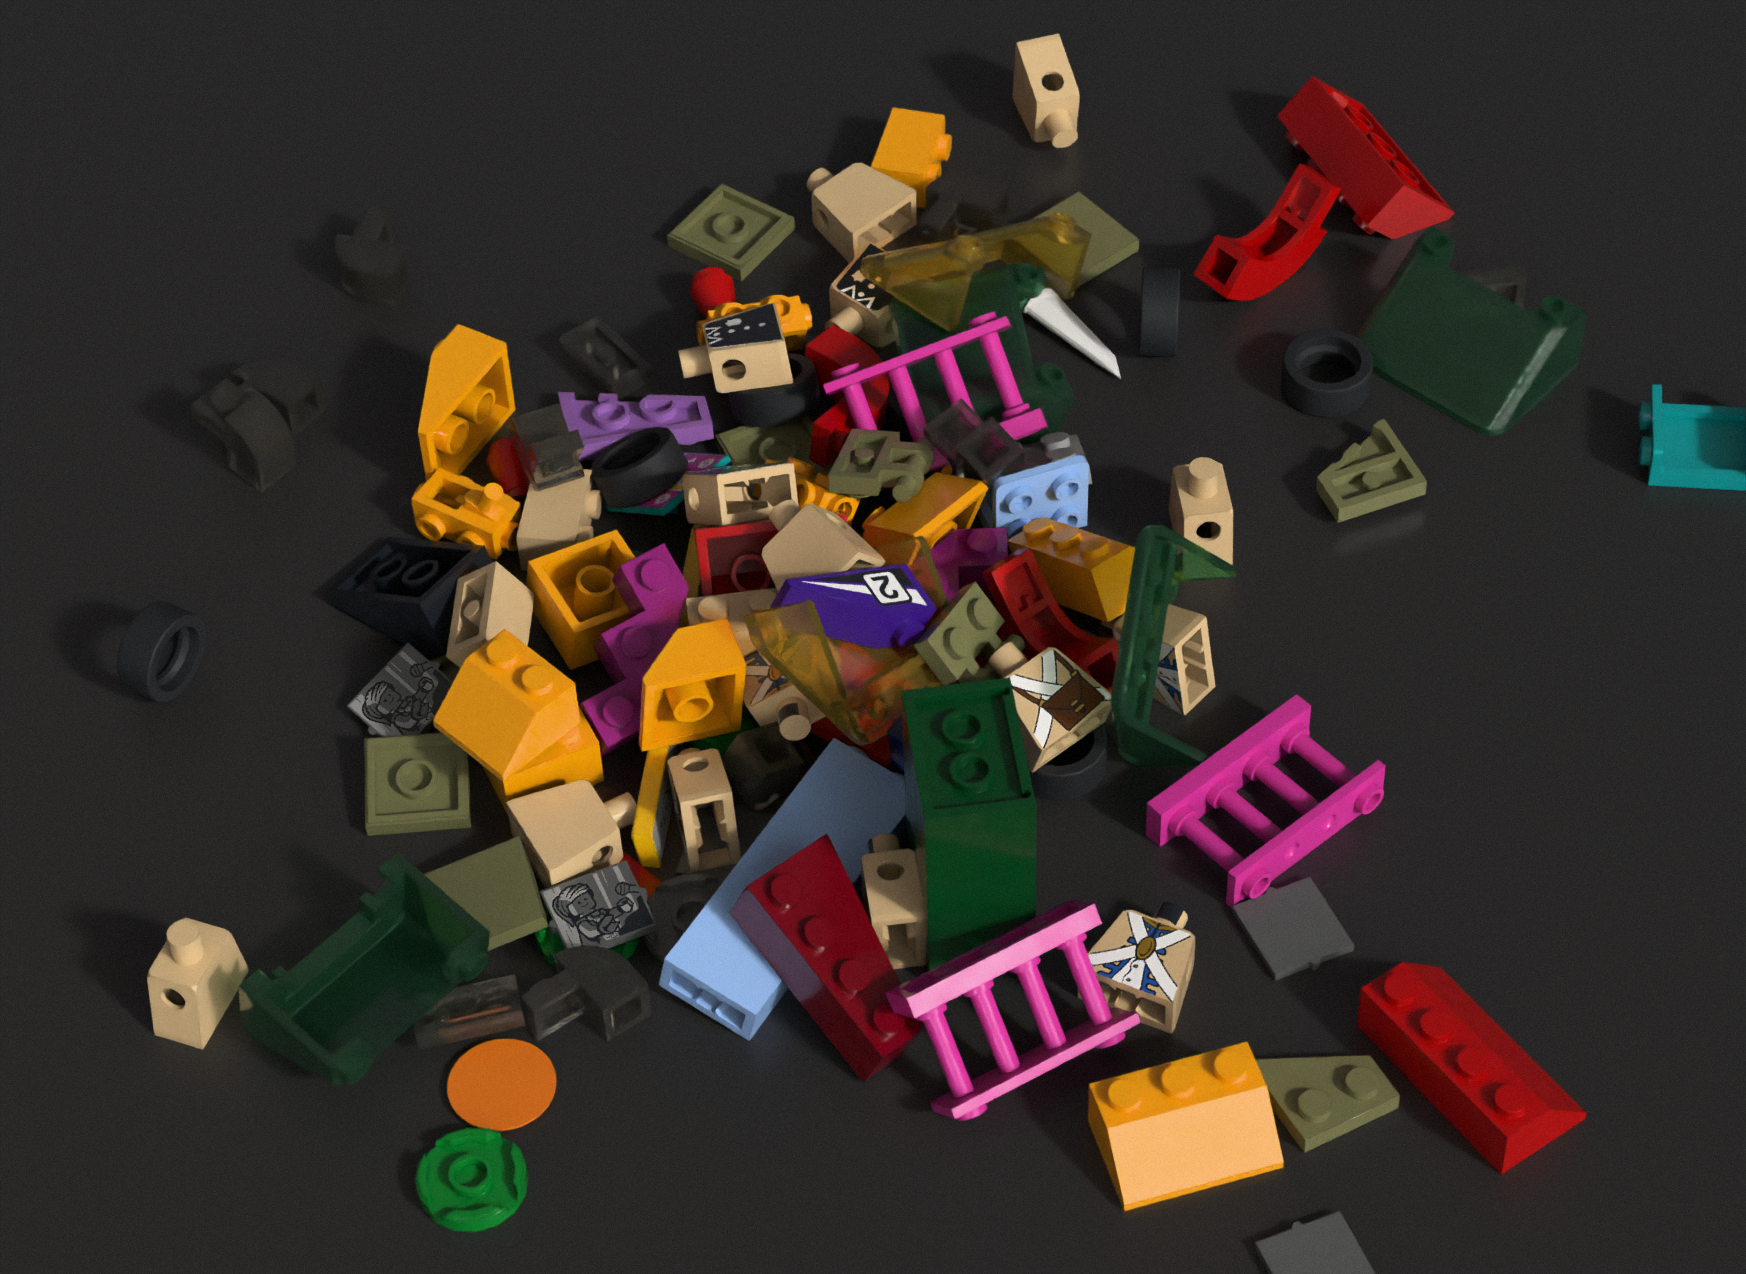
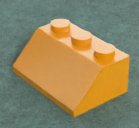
M1046 517L1028 522L1024 525L1022 532L1007 540L1011 554L1020 548L1031 549L1057 604L1106 622H1110L1186 576L1184 566Z
M1248 1042L1089 1084L1088 1122L1124 1211L1283 1168L1284 1161L1267 1085Z

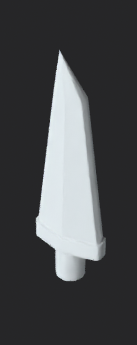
M1025 277L1016 280L1012 291L1021 298L1017 303V307L1023 313L1030 315L1100 367L1121 379L1116 356L1059 298L1055 291L1051 288L1038 289Z

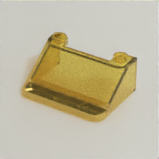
M1054 212L1045 217L958 233L868 255L862 259L860 273L945 330L951 331L958 328L973 272L983 269L984 264L988 262L1002 260L1043 287L1051 288L1062 299L1073 298L1092 234L1076 225V220L1073 217L1064 213Z
M917 536L872 547L886 561L881 567L906 564L937 607L925 627L926 631L947 606L948 600L925 537ZM812 600L775 608H761L743 616L749 631L750 640L756 650L856 744L873 743L902 725V690L943 686L913 646L914 644L906 647L893 646L875 649L826 637ZM956 680L946 685L960 684V682Z

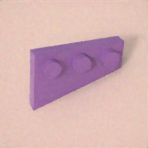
M558 392L559 405L572 463L585 460L595 461L603 451L617 441L638 431L653 427L669 428L679 445H692L699 441L714 439L713 424L705 396L647 395L640 402L618 401L617 394L600 393L598 401L575 400L574 392Z

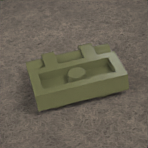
M851 429L828 475L829 493H843L852 498H866L878 496L882 487H893V497L899 502H907L912 496L918 494L924 483V474L931 468L934 460L933 444L926 438H920L916 442L900 441V432Z
M975 581L962 587L913 646L941 683L946 685L956 680L960 683L1001 679V676L989 664V659L1000 647L1008 642H1012L1022 652L1025 648V642L1016 634L1009 635L1004 642L1001 641L996 632L1005 620ZM979 653L986 662L983 668L975 661Z

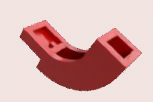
M1299 163L1267 218L1257 228L1242 237L1229 238L1216 235L1193 275L1227 299L1247 301L1267 294L1299 270L1321 243L1327 233V230L1322 228L1321 224L1342 188L1311 167Z
M831 325L806 345L805 357L809 358L815 365L820 393L836 403L813 424L809 460L823 468L827 467L838 457L851 429H856L843 391L830 396L826 394L823 384L834 381L831 372L845 366L858 363L860 369L863 370L882 363L881 358L870 346L858 337L835 325ZM888 375L861 384L877 430L883 431L889 394Z
M1020 548L981 572L1000 611L999 614L1005 620L999 628L1005 640L1011 634L1020 636L1025 642L1023 654L1032 659L1048 647L1057 648L1113 696L1118 695L1136 683L1115 638L1090 636L1074 625L1064 614L1054 599L1030 548Z

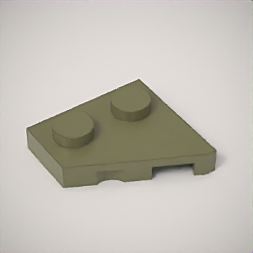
M1382 419L1372 426V434L1359 445L1354 442L1343 452L1340 461L1330 464L1317 476L1316 491L1337 523L1425 495L1427 480L1386 420Z
M1370 1055L1255 1059L1267 1085L1273 1111L1304 1153L1399 1107V1093Z

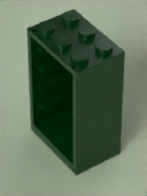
M1010 678L901 691L907 849L909 848L915 852L926 914V963L928 971L1036 917V802Z

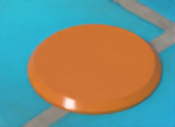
M517 1039L490 1040L471 1048L454 1064L447 1082L448 1099L455 1113L463 1121L476 1128H489L494 1131L512 1130L534 1121L548 1108L556 1091V1073L548 1056L538 1047Z

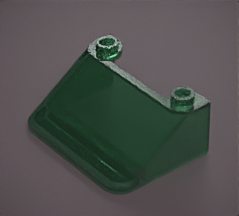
M1431 226L1416 239L1359 329L1356 337L1370 350L1373 358L1372 373L1479 434L1487 436L1503 434L1513 427L1577 367L1580 360L1587 310L1562 297L1547 296L1541 300L1540 305L1532 312L1527 311L1446 266L1454 257L1455 243L1447 233Z
M1011 263L899 291L891 299L889 313L898 356L970 330L968 321L981 315L995 312L997 319L1004 316L1008 317L1012 328L998 333L1019 393L1023 403H1029L1031 411L1038 408L1042 409L1049 427L1012 442H1019L1021 445L1040 442L1043 436L1055 433L1075 402L1072 387L1066 380L1067 377L1063 369L1053 363H1043L1041 366H1035L1032 361L1022 312L1029 300L1038 297L1046 286L1043 268L1028 263ZM980 340L952 350L977 420H983L986 428L1004 422L1001 413L1005 411ZM934 357L906 367L929 430L957 436L956 430L960 427Z
M1160 524L1145 526L1140 531L1136 541L1111 692L1112 738L1119 754L1125 760L1139 767L1198 766L1207 760V754L1149 725L1167 607L1176 598L1179 582L1234 579L1237 568Z

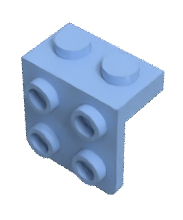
M1076 455L999 477L993 483L992 493L985 495L977 512L984 528H1006L1007 540L1022 532L1024 525L1028 522L1043 517L1077 528L1087 526L1089 464L1083 455Z

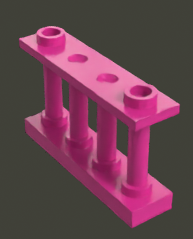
M995 312L969 320L970 330L861 370L859 364L855 363L831 372L834 381L823 384L826 394L830 396L843 391L856 429L877 430L861 384L889 375L913 442L920 438H926L933 444L934 460L927 473L1049 428L1042 409L1038 408L1031 411L1029 403L1024 404L998 336V333L1012 327L1007 316L997 319ZM980 340L1005 411L1001 413L1004 422L987 428L983 420H977L952 352L954 349ZM933 357L960 427L956 430L958 439L940 445L937 437L932 438L906 368Z
M1297 694L1147 802L1145 835L1159 847L1175 836L1185 835L1228 872L1226 904L1231 909L1232 906L1242 903L1248 898L1255 899L1262 895L1272 880L1360 814L1366 815L1371 813L1380 804L1384 796L1383 786L1386 765L1377 760L1358 775L1352 772L1309 737L1311 705ZM1288 753H1297L1337 785L1339 789L1320 803L1273 764ZM1251 780H1260L1298 811L1302 817L1286 829L1281 830L1236 791ZM1222 807L1265 844L1247 858H1243L1198 819L1213 808L1219 809Z
M1070 899L886 992L894 1013L916 1018L917 1021H923L950 1087V1092L930 1102L933 1112L956 1119L957 1121H965L977 1117L987 1110L986 1103L1093 1047L1102 1049L1119 1043L1126 1037L1124 1031L1141 1023L1136 1012L1116 1007L1109 1009L1083 941L1087 938L1086 931L1102 924L1094 903ZM1055 947L1057 950H1063L1090 1018L1088 1021L1064 1033L1037 967V964L1041 961L1039 955ZM1008 971L1017 974L1044 1042L1018 1057L990 989L994 986L993 979ZM962 994L964 997H970L998 1066L973 1080L969 1078L943 1013L947 1010L946 1002Z

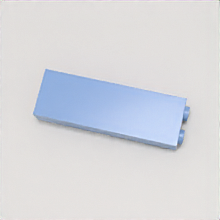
M833 738L665 957L659 986L750 1041L788 987L729 914L730 910L746 886L826 833L858 894L861 890V856L869 853L867 845L869 839L880 834H893L899 838L906 829L904 775L887 770L869 759L859 748L847 746Z

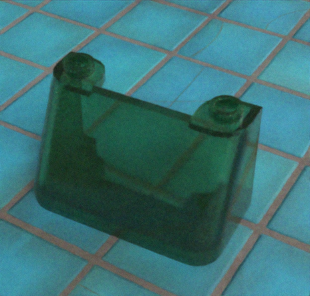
M396 852L378 868V874L385 879L381 888L373 896L366 891L359 897V912L287 972L279 965L272 971L271 980L258 969L239 985L242 1028L258 1043L333 1086H339L345 1082L351 1085L360 1080L370 1068L372 1060L460 982L464 979L471 981L476 978L489 961V956L486 953L489 947L490 931L399 852Z

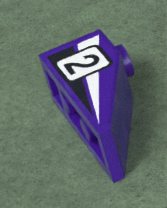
M906 564L786 579L767 611L766 617L770 623L879 649L893 646L906 647L916 643L925 632V627L937 607Z

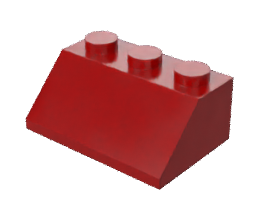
M834 512L847 523L846 512ZM770 519L694 528L702 596L776 588L762 558L763 547L779 532Z

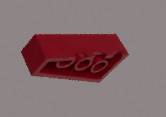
M826 833L746 886L729 914L862 1082H865L903 1055L923 1029L916 1018L894 1013L886 992L900 986L901 983L828 834Z

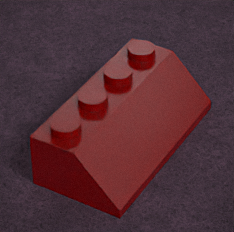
M1311 76L1277 115L1288 129L1285 134L1288 141L1300 151L1307 152L1310 156L1307 164L1342 188L1336 199L1345 206L1352 207L1356 212L1352 219L1366 233L1373 235L1377 231L1394 240L1449 220L1455 213L1364 104L1318 78Z
M1401 962L1361 988L1357 1027L1501 1175L1585 1120L1586 1112L1441 967Z

